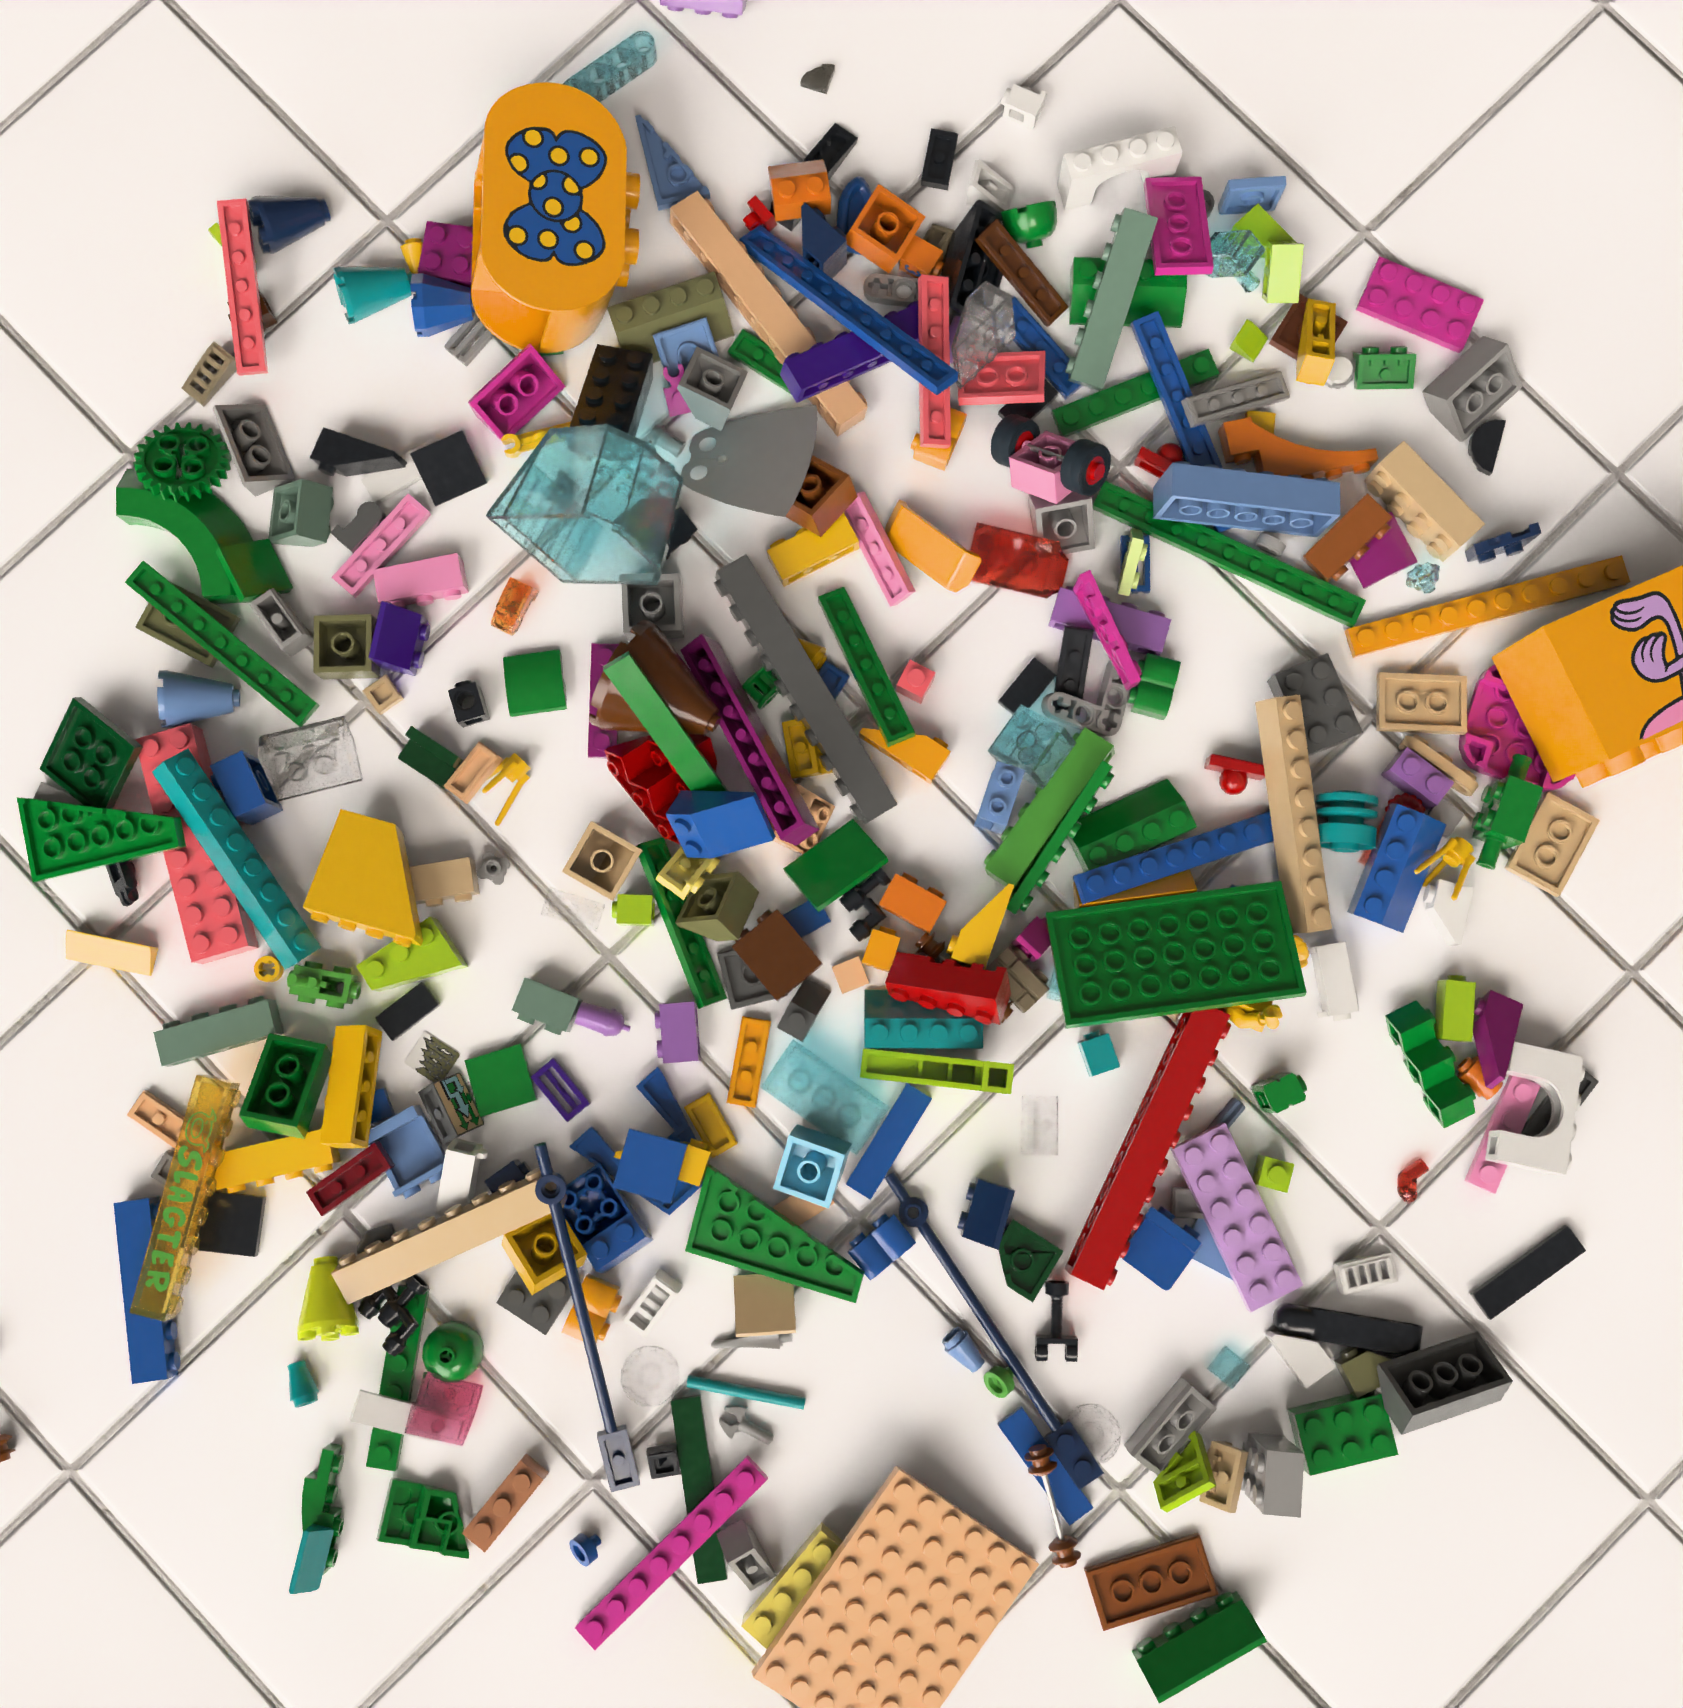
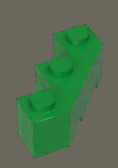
M1415 1000L1385 1015L1389 1036L1395 1046L1399 1045L1406 1058L1403 1062L1413 1082L1421 1086L1422 1091L1426 1095L1422 1099L1440 1125L1445 1129L1475 1114L1473 1101L1476 1099L1475 1093L1469 1084H1463L1456 1076L1454 1068L1456 1057L1449 1046L1444 1047L1436 1038L1434 1030L1436 1019L1429 1008L1424 1009Z

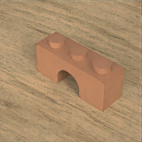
M526 1453L462 1534L485 1553L549 1472Z

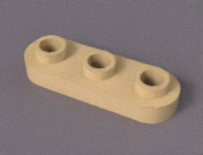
M1416 734L1413 737L1405 736L1399 745L1400 750L1409 747L1452 780L1454 784L1451 788L1465 796L1470 797L1473 795L1479 785L1475 781L1477 777L1472 772L1466 769H1459L1452 764L1453 760L1448 755L1431 749L1428 746L1429 743L1423 737Z

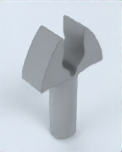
M731 1405L724 1408L728 1413L734 1414L739 1422L731 1424L721 1417L719 1418V1423L729 1438L732 1439L734 1433L742 1431L767 1445L773 1441V1433L746 1419L745 1412L748 1408L747 1406Z

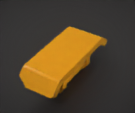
M898 500L885 527V532L894 550L946 589L958 592L967 587L981 563L979 554L967 550L910 509L907 502Z

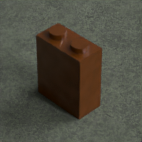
M768 909L756 919L759 923L751 931L747 928L742 931L739 939L734 940L736 943L732 948L775 1000L779 1002L819 969L823 963L778 909L773 913Z

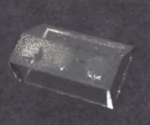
M345 716L263 735L259 738L257 756L278 801L363 780L354 737Z

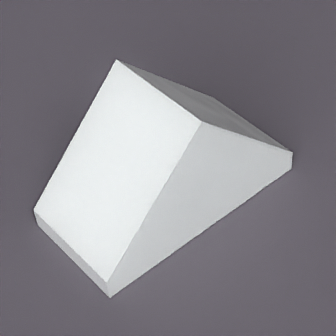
M980 159L975 160L968 185L966 205L973 206L980 199L1000 212L1009 210L1015 187Z

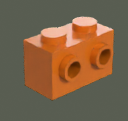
M905 872L901 876L895 873L878 906L930 934L947 903L946 900L942 899L944 894L930 886L927 890L918 886L919 880Z

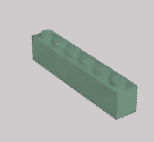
M1126 207L1122 210L1121 215L1115 214L1110 231L1115 232L1112 243L1107 242L1103 250L1101 260L1106 262L1103 271H1097L1092 288L1097 290L1094 299H1088L1083 316L1087 317L1084 329L1080 327L1078 329L1074 345H1078L1075 357L1070 356L1065 373H1069L1067 381L1098 391L1103 389L1155 230L1157 217Z

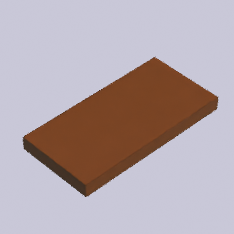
M1198 1532L1083 1568L1103 1631L1219 1595Z

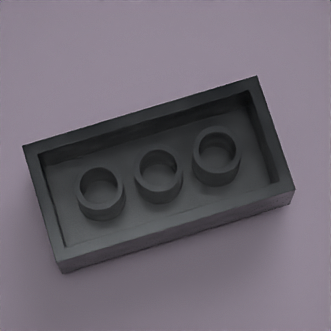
M597 344L570 423L571 451L622 460L629 459L653 381V354Z

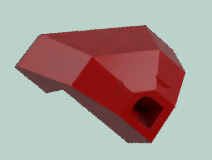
M689 734L716 772L717 758L711 738L706 735ZM651 735L605 749L608 760L607 767L611 774L661 836L680 844L666 816V812L681 790H691Z

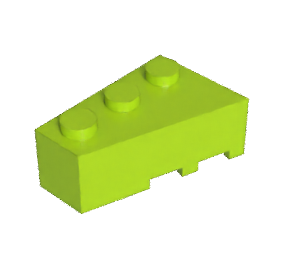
M431 916L420 923L423 937L421 946L411 943L410 947H404L392 941L356 965L370 989L378 992L469 966L439 920Z

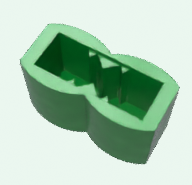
M1147 653L1144 660H1138V665L1142 672L1140 676L1141 681L1137 687L1131 688L1127 703L1132 704L1130 712L1164 721L1168 715L1181 662Z

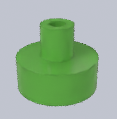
M993 1366L985 1373L984 1383L994 1396L1005 1398L1014 1390L1015 1383L1013 1377L1015 1375L1009 1367L1004 1369L1001 1366Z

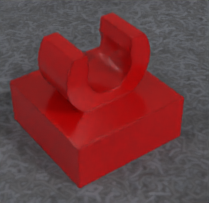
M756 195L747 202L751 213L743 219L745 226L749 231H752L759 225H763L769 232L777 226L773 214Z

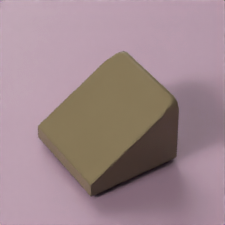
M933 223L923 237V240L943 250L942 262L944 263L954 230Z

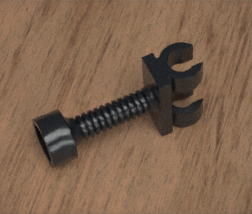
M1048 1280L1045 1282V1294L1049 1295L1052 1299V1330L1050 1335H1035L1036 1361L1048 1360V1344H1065L1066 1362H1077L1078 1338L1062 1334V1299L1064 1296L1069 1295V1282Z

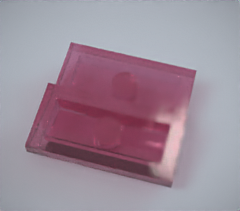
M424 1372L416 1402H412L404 1433L463 1446L471 1428L484 1385L459 1379L448 1380L439 1374Z

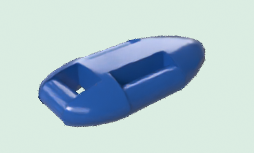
M857 176L847 183L838 201L836 226L845 235L872 194L870 186L861 176ZM847 245V252L861 255Z

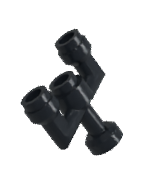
M882 868L872 873V876L859 887L857 885L839 899L840 903L849 913L853 910L857 911L862 906L869 912V915L864 919H857L848 929L858 942L868 938L871 935V930L887 917L874 900L866 896L879 884L887 886L891 882V879Z
M417 1274L406 1278L407 1287L400 1296L391 1285L364 1297L357 1308L360 1314L369 1320L380 1313L377 1317L378 1320L390 1329L394 1325L398 1326L400 1322L403 1323L396 1332L389 1333L382 1344L384 1350L392 1356H397L398 1353L405 1349L408 1338L419 1327L411 1312L405 1308L416 1294L424 1295L429 1289V1285Z

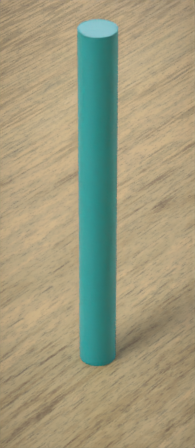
M692 1375L688 1376L686 1386L804 1410L806 1400L804 1397Z

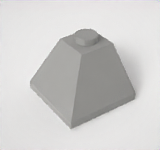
M696 347L677 389L695 419L722 431L748 371Z

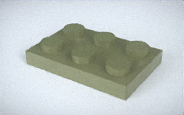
M172 583L230 632H234L241 618ZM148 603L135 626L136 629L214 668L218 661L217 658Z

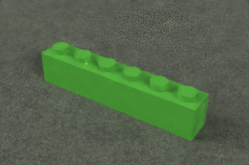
M1086 727L1080 734L1077 732L1073 735L1068 743L1070 749L1064 757L1059 756L1052 765L1051 770L1053 772L1047 780L1043 779L1038 784L1034 792L1036 794L1035 798L1030 804L1026 802L1018 813L1020 819L1014 827L1009 826L1001 837L1003 842L997 851L993 849L984 861V864H986L984 869L987 875L1005 887L1008 884L1014 885L1012 891L1016 893L1102 760L1109 763L1115 754L1114 745Z

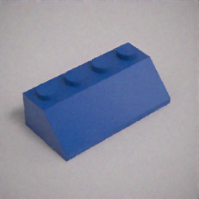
M1390 804L1377 835L1376 849L1371 850L1347 912L1404 933L1430 866L1419 874H1415L1414 870L1436 852L1447 824L1400 804Z

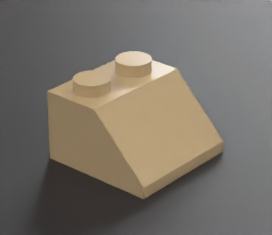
M591 821L562 872L613 901L642 850Z

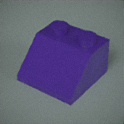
M381 601L368 658L383 670L416 676L417 670L422 668L424 662L423 643L429 639L430 635L428 620L422 614Z

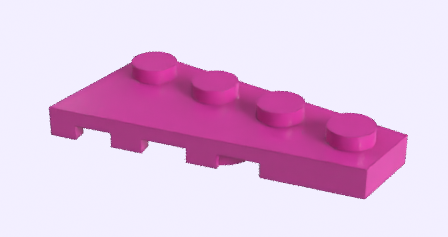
M1088 570L1079 575L1073 591L1125 689L1129 690L1137 686L1141 681V669L1134 659L1132 660L1128 652L1127 643L1118 631L1091 570Z

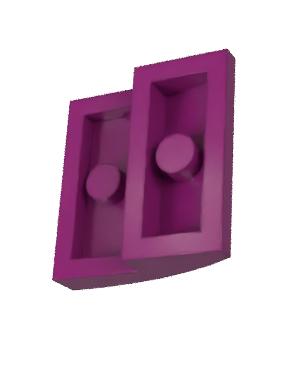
M1389 512L1392 516V520L1388 524L1392 527L1389 532L1380 540L1375 537L1367 545L1370 550L1359 561L1355 558L1350 561L1363 589L1418 563L1392 512Z

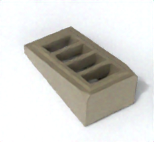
M213 341L181 389L205 407L236 371L235 358ZM219 358L224 361L222 365L216 362ZM212 366L217 370L215 375L209 371ZM204 375L211 380L209 385L201 379ZM196 384L205 389L203 394L194 388Z

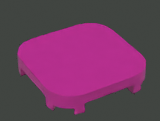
M1495 664L1485 670L1476 682L1467 711V733L1460 735L1459 751L1463 761L1476 772L1500 780L1507 776L1513 755H1525L1532 759L1525 781L1543 787L1542 792L1562 788L1574 779L1575 774L1553 783Z

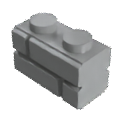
M274 588L269 589L249 604L281 650L290 657L314 641L284 597Z

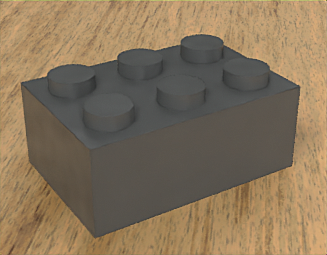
M1328 653L1276 673L1267 681L1274 697L1300 695L1309 757L1352 740L1363 733Z

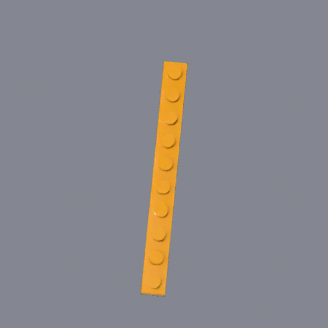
M1620 555L1346 629L1344 632L1352 658L1624 586L1631 581L1623 556Z

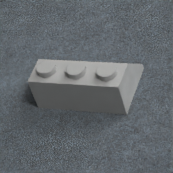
M1482 336L1428 385L1422 393L1430 413L1459 442H1463L1523 386L1509 345Z

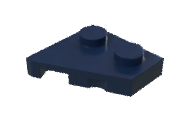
M1539 523L1530 524L1522 532L1512 534L1510 531L1473 544L1465 551L1467 562L1478 560L1479 564L1496 559V555L1506 553V556L1509 557L1523 552V547L1541 534Z

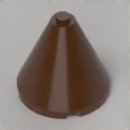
M648 620L638 622L630 629V632L636 636L628 644L621 641L608 663L629 651L688 734L706 735L709 731L714 732L721 721V716L718 715L719 708L661 629ZM603 671L590 704L597 708L596 716L590 713L589 722L601 730L648 732Z

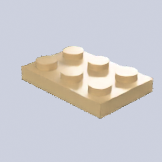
M1379 672L1377 674L1376 731L1466 734L1467 676Z
M1550 792L1544 793L1536 808L1525 843L1516 845L1504 869L1555 897L1560 896L1600 820Z

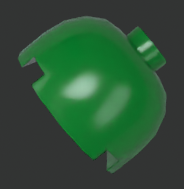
M1053 200L1001 212L1002 225L1018 244H1026V249L1043 246L1042 240L1053 234L1058 222L1056 202Z
M449 1321L440 1324L428 1334L422 1349V1360L425 1369L433 1378L442 1382L456 1383L467 1379L477 1370L483 1359L484 1345L480 1334L468 1326L467 1323L463 1321Z

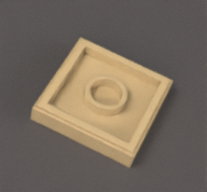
M761 1274L733 1276L736 1337L796 1333L793 1284Z

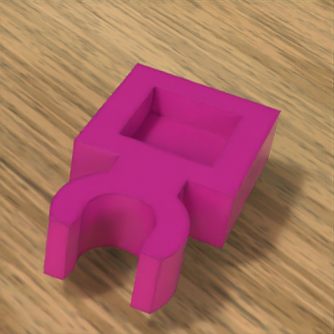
M678 363L679 373L676 376L669 375L667 366L663 367V376L671 384V386L663 388L670 417L691 412L677 389L684 374V367L681 363Z

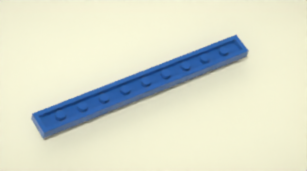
M761 225L739 238V241L745 245L748 254L935 395L940 394L958 381V372Z

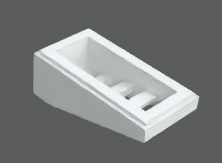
M1392 1252L1333 1263L1338 1291L1343 1295L1399 1282ZM1385 1260L1388 1277H1383L1380 1261ZM1374 1263L1377 1279L1373 1280L1369 1264ZM1363 1266L1366 1281L1361 1282L1358 1267ZM1347 1269H1352L1355 1281L1353 1284H1350Z
M659 1269L622 1321L646 1338L680 1293L683 1285L665 1271ZM652 1292L661 1300H663L664 1303L661 1304L652 1296H650L649 1293ZM642 1302L646 1303L657 1313L654 1314L651 1311H649L647 1308L641 1305ZM636 1311L650 1321L647 1325L635 1316L634 1313Z

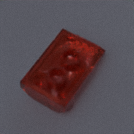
M979 522L975 525L969 551L979 554L981 558V563L971 580L972 583L1048 599L1051 595L1058 593L1060 587H1063L1069 559L1062 551L1061 542Z

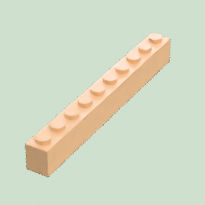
M696 191L670 207L669 223L709 273L715 272L720 288L760 339L776 355L775 358L780 364H783L784 360L792 353L798 352L801 354L817 343L813 331L801 323L794 307L788 306L782 299L779 288L768 281L761 265L753 262L748 255L745 245L734 238L727 222L719 219L712 203L707 198L704 199ZM850 380L808 398L812 405L817 406V411L837 437L862 421L868 408L866 399L860 392H856L850 385Z

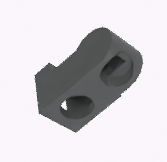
M364 502L359 506L355 518L344 529L337 525L330 533L354 553L387 515L375 502Z

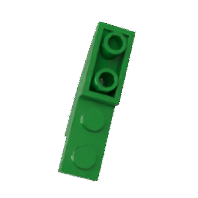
M333 1443L322 1449L318 1472L313 1471L304 1478L301 1513L303 1531L312 1524L329 1527L334 1530L323 1575L331 1568H334L338 1557V1549L335 1548L336 1538L340 1537L344 1526V1518H340L342 1508L331 1506V1504L335 1503L338 1494V1485H335L336 1475L341 1472L344 1463V1455H341L342 1445Z

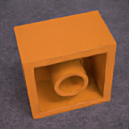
M878 184L846 234L847 245L889 274L898 263L926 216Z

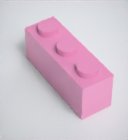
M458 553L373 569L376 593L380 605L381 601L402 608H406V605L411 604L426 606L434 603L433 600L436 599L456 600L462 597L461 594L469 593L464 563Z

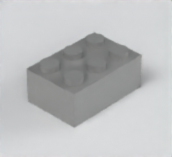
M1248 1433V1439L1242 1445V1450L1249 1453L1241 1490L1245 1491L1244 1494L1263 1515L1301 1518L1304 1453L1285 1436Z

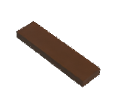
M998 219L993 220L974 239L1046 327L1050 326L1069 307Z

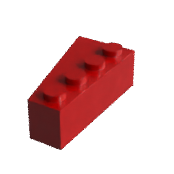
M896 952L885 981L888 994L897 1001L906 1002L909 1000L917 1002L927 1009H943L953 1016H969L987 1025L991 1023L1001 1024L1011 996L1008 972L1005 967L997 966L995 971L984 970V964L972 963L971 968L962 967L956 960L945 959L941 963H936L930 956Z

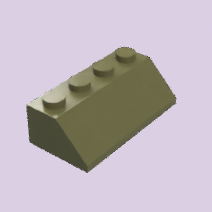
M715 272L607 307L620 348L653 354V363L661 360L652 334L707 317L714 342L735 336Z

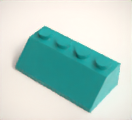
M864 990V1048L983 1049V1024L975 1020V1018L965 1015L956 1017L949 1014L946 1010L939 1008L927 1009L919 1005V1003L909 1000L906 1002L897 1001L888 994L887 990Z

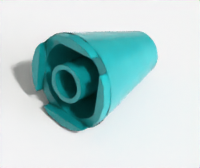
M333 267L341 305L344 308L346 307L347 313L344 315L349 325L355 324L412 296L410 288L412 273H406L404 267Z

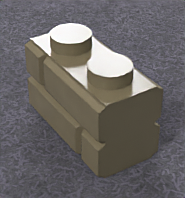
M1008 946L985 970L995 971L997 966L1007 968L1011 990L1009 1000L1013 1001V1004L1022 1013H1025L1050 989L1046 985L1049 979L1038 968L1033 971L1025 963L1029 959L1018 947L1012 949Z

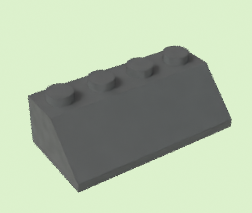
M1478 1331L1377 1365L1384 1409L1401 1435L1499 1402L1513 1382Z

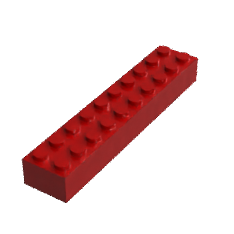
M1217 1008L1182 1013L1064 1267L1070 1275L1103 1291L1106 1285L1111 1286L1118 1272L1115 1269L1119 1257L1123 1259L1129 1250L1131 1242L1127 1241L1131 1231H1136L1141 1224L1143 1214L1140 1211L1144 1203H1149L1155 1193L1156 1187L1153 1186L1157 1174L1162 1176L1169 1160L1165 1157L1169 1148L1174 1149L1180 1139L1181 1132L1178 1131L1182 1120L1187 1121L1194 1107L1191 1104L1192 1098L1195 1093L1199 1094L1204 1087L1206 1077H1203L1207 1066L1212 1067L1218 1056L1219 1051L1215 1048L1220 1038L1224 1040L1231 1028V1023L1228 1022L1231 1015Z

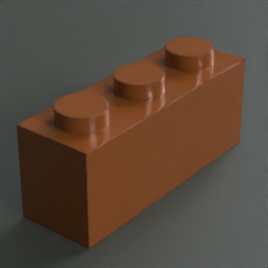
M1367 493L1303 555V561L1322 580L1329 583L1334 579L1337 582L1349 570L1346 565L1355 558L1359 561L1370 550L1367 545L1375 537L1380 540L1389 532L1392 527L1388 524L1391 522L1392 516Z

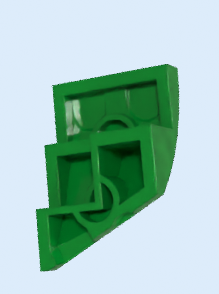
M391 1477L376 1540L378 1542L405 1545L411 1549L439 1552L444 1556L469 1559V1549L467 1548L465 1536L462 1534L464 1527L459 1513L456 1492Z

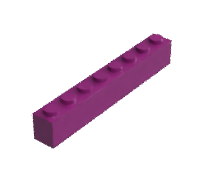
M702 633L680 649L691 672L719 708L718 715L721 716L719 725L780 840L797 846L820 829L719 642Z

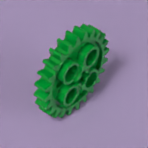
M178 422L175 423L174 429L164 425V432L162 433L153 430L155 437L145 436L146 444H138L139 452L134 453L136 461L133 464L139 482H142L145 490L151 489L153 496L161 492L163 500L173 495L175 502L179 500L180 496H185V499L190 501L193 494L201 499L202 491L205 490L207 493L212 494V485L221 487L220 479H227L226 471L231 470V457L226 441H222L220 434L214 435L212 428L204 431L202 424H199L195 429L192 428L191 422H188L185 428H181Z

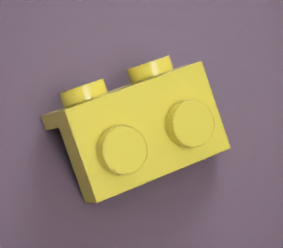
M680 847L659 872L655 880L684 900L690 892L697 893L705 882V879L702 878L706 872L711 875L721 860L717 857L712 859L687 858L682 847Z

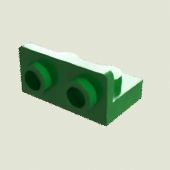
M1391 346L1390 351L1379 352V347H1362L1361 352H1353V358L1356 359L1354 389H1413L1417 354L1407 351L1408 347Z

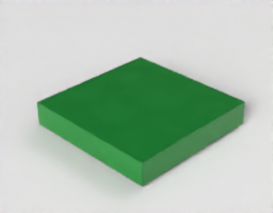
M269 538L222 546L215 552L240 602L255 600L272 588L280 594L289 593L293 589Z
M523 1044L464 1060L480 1117L538 1100Z

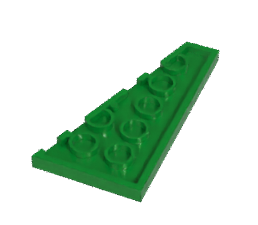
M16 797L32 882H42L186 847L181 817Z
M710 1164L707 1166L685 1252L856 1304L865 1274L863 1270Z

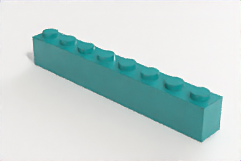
M186 749L163 761L152 771L153 775L285 970L320 949V944L190 750Z

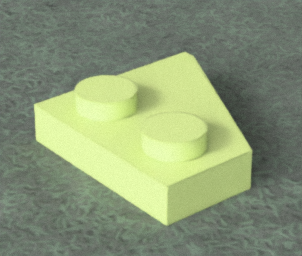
M1134 528L1130 530V541L1124 556L1117 587L1118 594L1130 596L1131 589H1137L1140 572H1136L1139 561L1144 562L1148 544H1144L1142 530Z

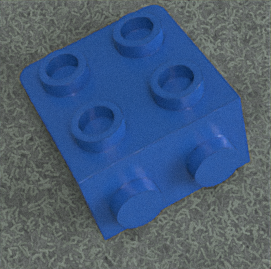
M1151 1206L1145 1215V1220L1129 1240L1131 1242L1130 1247L1123 1260L1161 1289L1168 1291L1200 1249L1202 1243L1197 1240L1200 1234L1187 1224L1183 1228L1173 1222L1175 1216L1162 1206L1156 1210Z

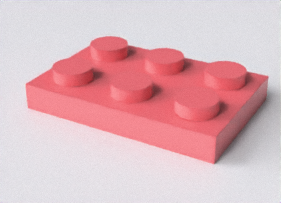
M1023 351L963 354L960 357L959 406L1045 402L1046 352Z

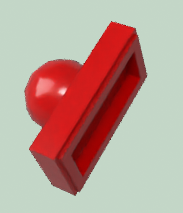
M1171 442L1161 445L1156 450V453L1142 446L1133 464L1161 478L1172 463L1183 461V452L1177 444Z
M1211 754L1205 761L1204 769L1222 772L1219 777V785L1229 795L1242 793L1247 787L1248 778L1260 781L1265 778L1264 765L1217 754Z

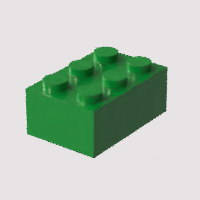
M272 1033L268 1034L239 1113L240 1118L248 1128L305 1139L331 1065L332 1054L327 1045Z
M1376 1389L1359 1398L1352 1394H1346L1287 1408L1295 1444L1304 1453V1471L1309 1476L1399 1455L1389 1415L1384 1409L1382 1393Z

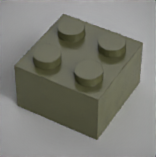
M372 614L314 616L313 673L323 680L380 678V667L368 658L377 619Z

